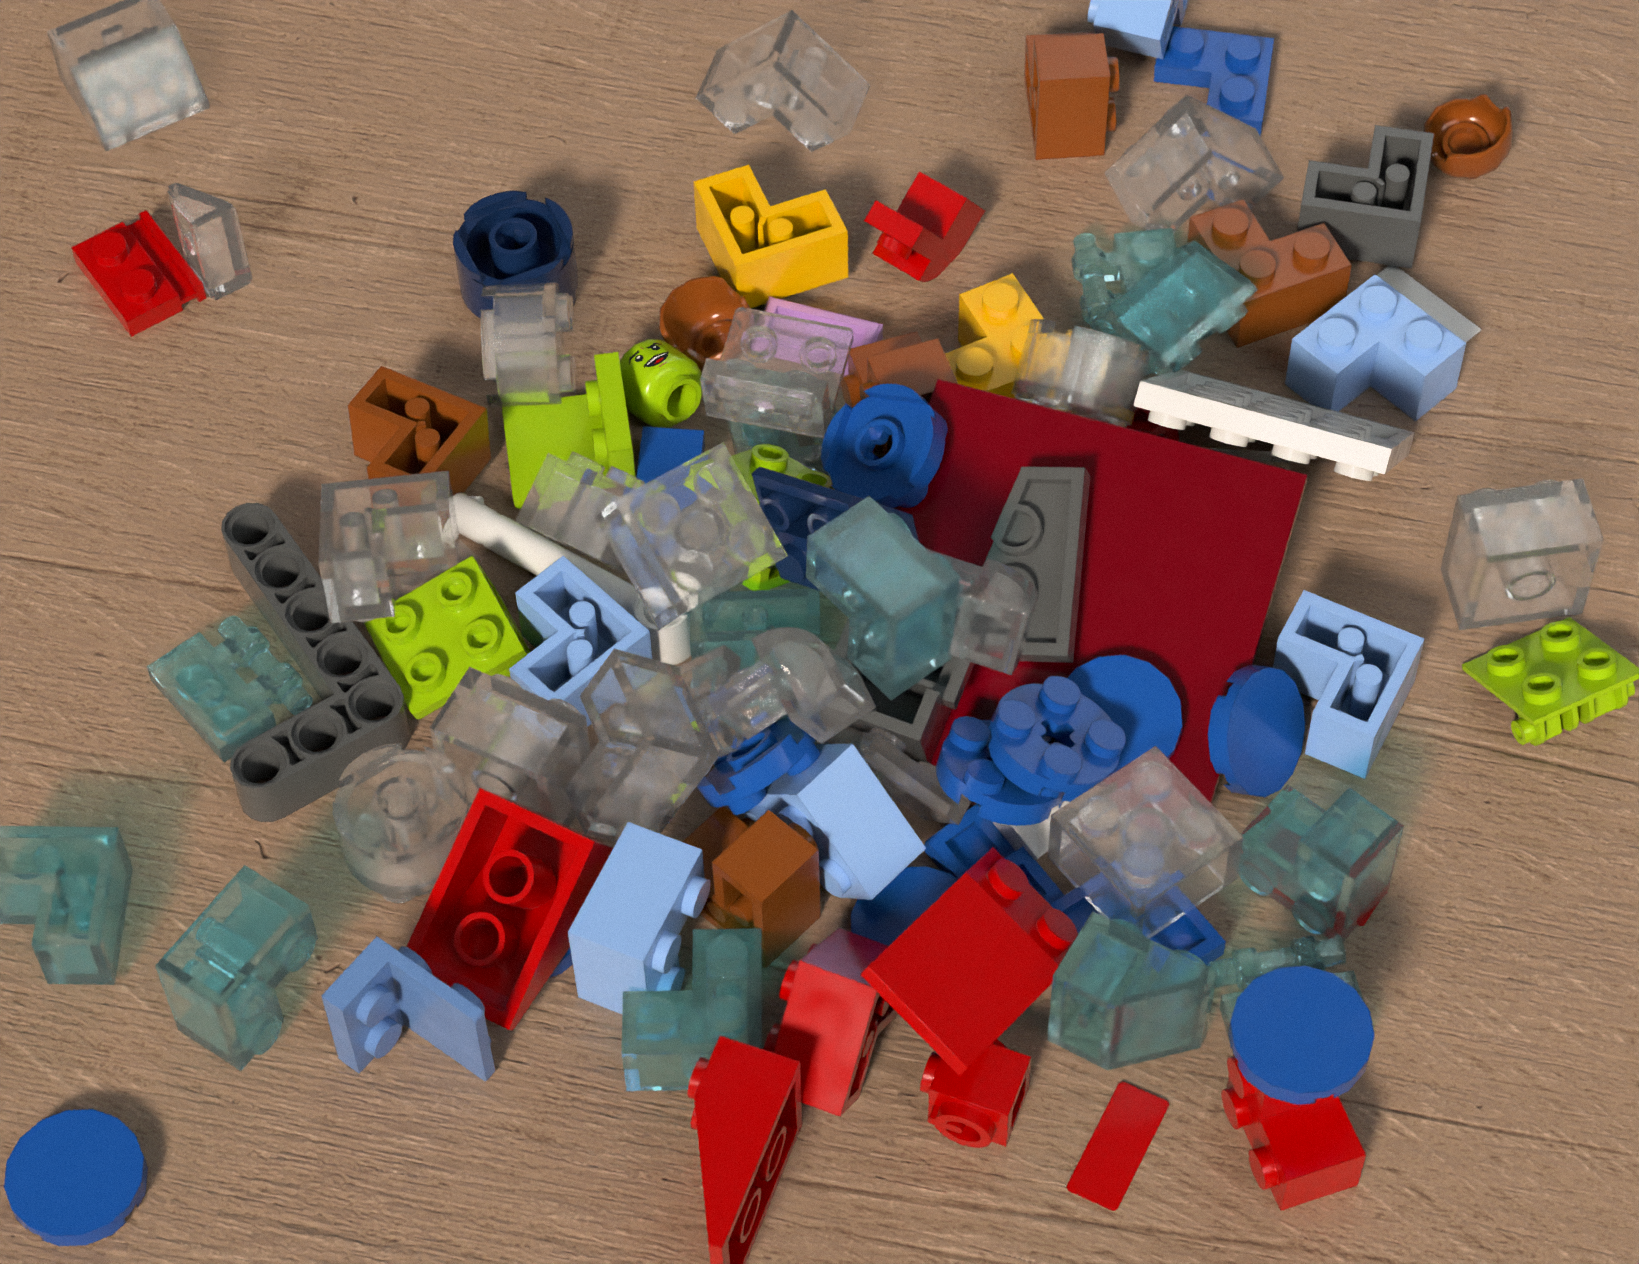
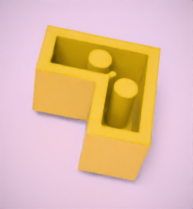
M749 165L693 181L696 228L720 277L725 279L734 291L746 298L750 308L766 304L769 297L782 299L848 278V231L826 189L770 206Z
M1013 273L959 294L958 341L962 347L945 353L958 384L1052 409L1066 404L1068 400L1071 358Z

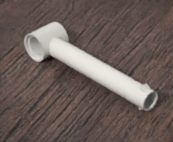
M457 493L447 503L442 521L445 526L449 527L455 538L460 533L536 576L562 556L566 557L650 631L654 664L661 666L677 665L687 660L694 652L697 638L691 602L687 592L680 586L672 583H656L641 590L514 520L500 515L492 508L484 505L482 496H468L464 493Z

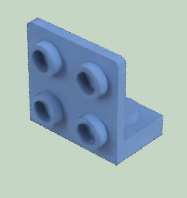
M376 936L321 996L338 1058L359 1074L374 1057L379 1059L390 1052L400 1037L403 1025L483 1081H487L495 1072L490 1046L491 1039L488 1035L484 1015L485 1007L482 1002L463 985L454 983L449 987L433 976L429 965L423 958L405 946L396 950Z

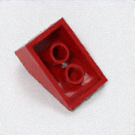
M479 788L406 947L423 958L429 965L432 975L449 987L454 983H458L473 992L485 1007L484 1015L486 1019L513 1031L569 949L568 931L614 847L510 798Z
M993 847L891 943L860 975L960 1076L1072 964L1089 944L1077 932L1072 920L1060 910L1054 909L1029 884L1021 868L1015 863L1004 859Z
M719 1036L710 1059L700 1057L689 1081L687 1096L694 1099L695 1103L691 1118V1128L697 1130L710 1264H746L803 1124L800 1061Z

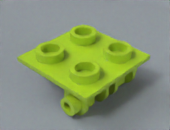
M1571 617L1551 622L1539 631L1507 645L1494 647L1487 654L1462 664L1464 672L1518 713V719L1511 723V730L1515 739L1521 745L1529 742L1534 746L1541 745L1546 740L1561 734L1562 728L1572 731L1578 727L1579 721L1587 724L1605 713L1625 707L1628 704V698L1635 694L1633 681L1639 679V667Z

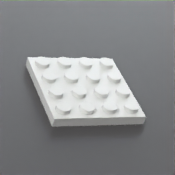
M1182 369L1141 380L1134 406L1150 410L1148 421L1179 430H1185L1186 425L1202 424L1212 427L1209 435L1210 438L1241 447H1247L1248 442L1255 443L1256 439L1274 444L1272 455L1293 462L1309 464L1310 459H1316L1317 456L1336 461L1334 472L1365 481H1372L1373 476H1378L1379 473L1386 474L1405 459L1409 454L1415 433Z

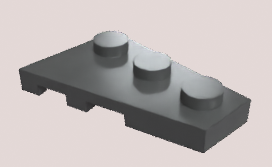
M1021 467L991 535L994 542L978 578L973 577L964 597L967 603L954 632L949 631V633L979 644L980 651L976 660L1073 663L1090 474L1086 468Z

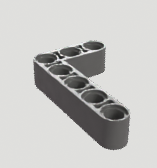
M245 503L229 511L222 521L221 531L231 568L240 584L323 700L245 742L236 749L231 758L230 770L243 812L251 819L259 822H274L285 818L397 756L409 743L411 729L400 686L277 515L268 506L259 503ZM345 672H353L347 675H340ZM378 716H386L380 720H371ZM321 747H330L321 752H313ZM264 778H273L265 783H256Z

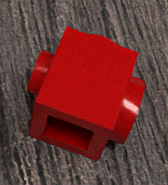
M996 1039L959 1076L933 1051L925 1066L920 1084V1091L929 1094L927 1121L935 1125L942 1135L964 1146L984 1148L993 1142L1006 1147L1029 1089L1031 1056L1007 1049L1002 1042Z

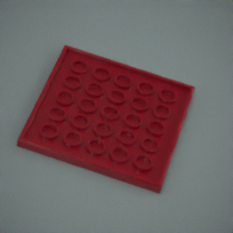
M937 379L929 404L944 418L948 427L942 461L935 476L928 484V492L925 498L912 508L896 507L897 510L913 515L925 568L879 608L946 632H954L967 603L964 599L973 577L978 578L994 542L991 535L1021 467L1086 468L1090 474L1074 660L1073 663L976 660L957 709H952L930 765L833 731L829 721H827L823 733L825 739L839 744H854L857 749L936 771V764L942 744L949 735L955 719L969 716L979 720H991L999 701L1012 689L1026 684H1043L1051 676L1068 678L1077 667L1098 657L1127 655L1149 662L1169 678L1181 702L1183 732L1179 744L1176 747L1175 753L1169 758V762L1157 775L1134 786L1105 787L1104 790L1090 799L1070 803L1083 813L1200 845L1221 774H1216L1209 754L1208 729L1211 710L1217 696H1226L1229 688L1232 686L1233 683L1226 682L1235 671L1254 664L1307 484V475Z

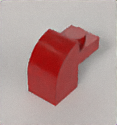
M919 171L897 211L875 200L864 221L882 232L876 241L878 244L872 253L873 255L920 282H929L937 278L960 254L985 210L968 198Z

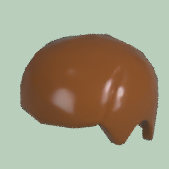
M1480 94L1470 100L1466 98L1453 99L1437 106L1424 124V132L1434 133L1430 162L1446 175L1464 179L1479 178L1496 170L1508 156L1511 148L1513 124L1509 107L1505 106L1500 109L1491 101L1487 94Z
M709 276L688 280L672 290L660 308L659 329L665 342L695 361L701 372L708 371L712 373L728 368L744 357L756 337L754 312L750 310L746 298L734 291L725 279L721 277Z

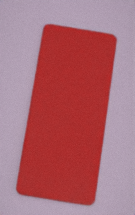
M1120 1082L1066 1186L1067 1190L1104 1208L1116 1211L1169 1107L1168 1101L1126 1082Z

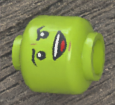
M647 339L637 343L622 356L620 367L626 407L636 417L652 427L669 428L688 419L696 411L702 397L703 376L695 361L660 339Z

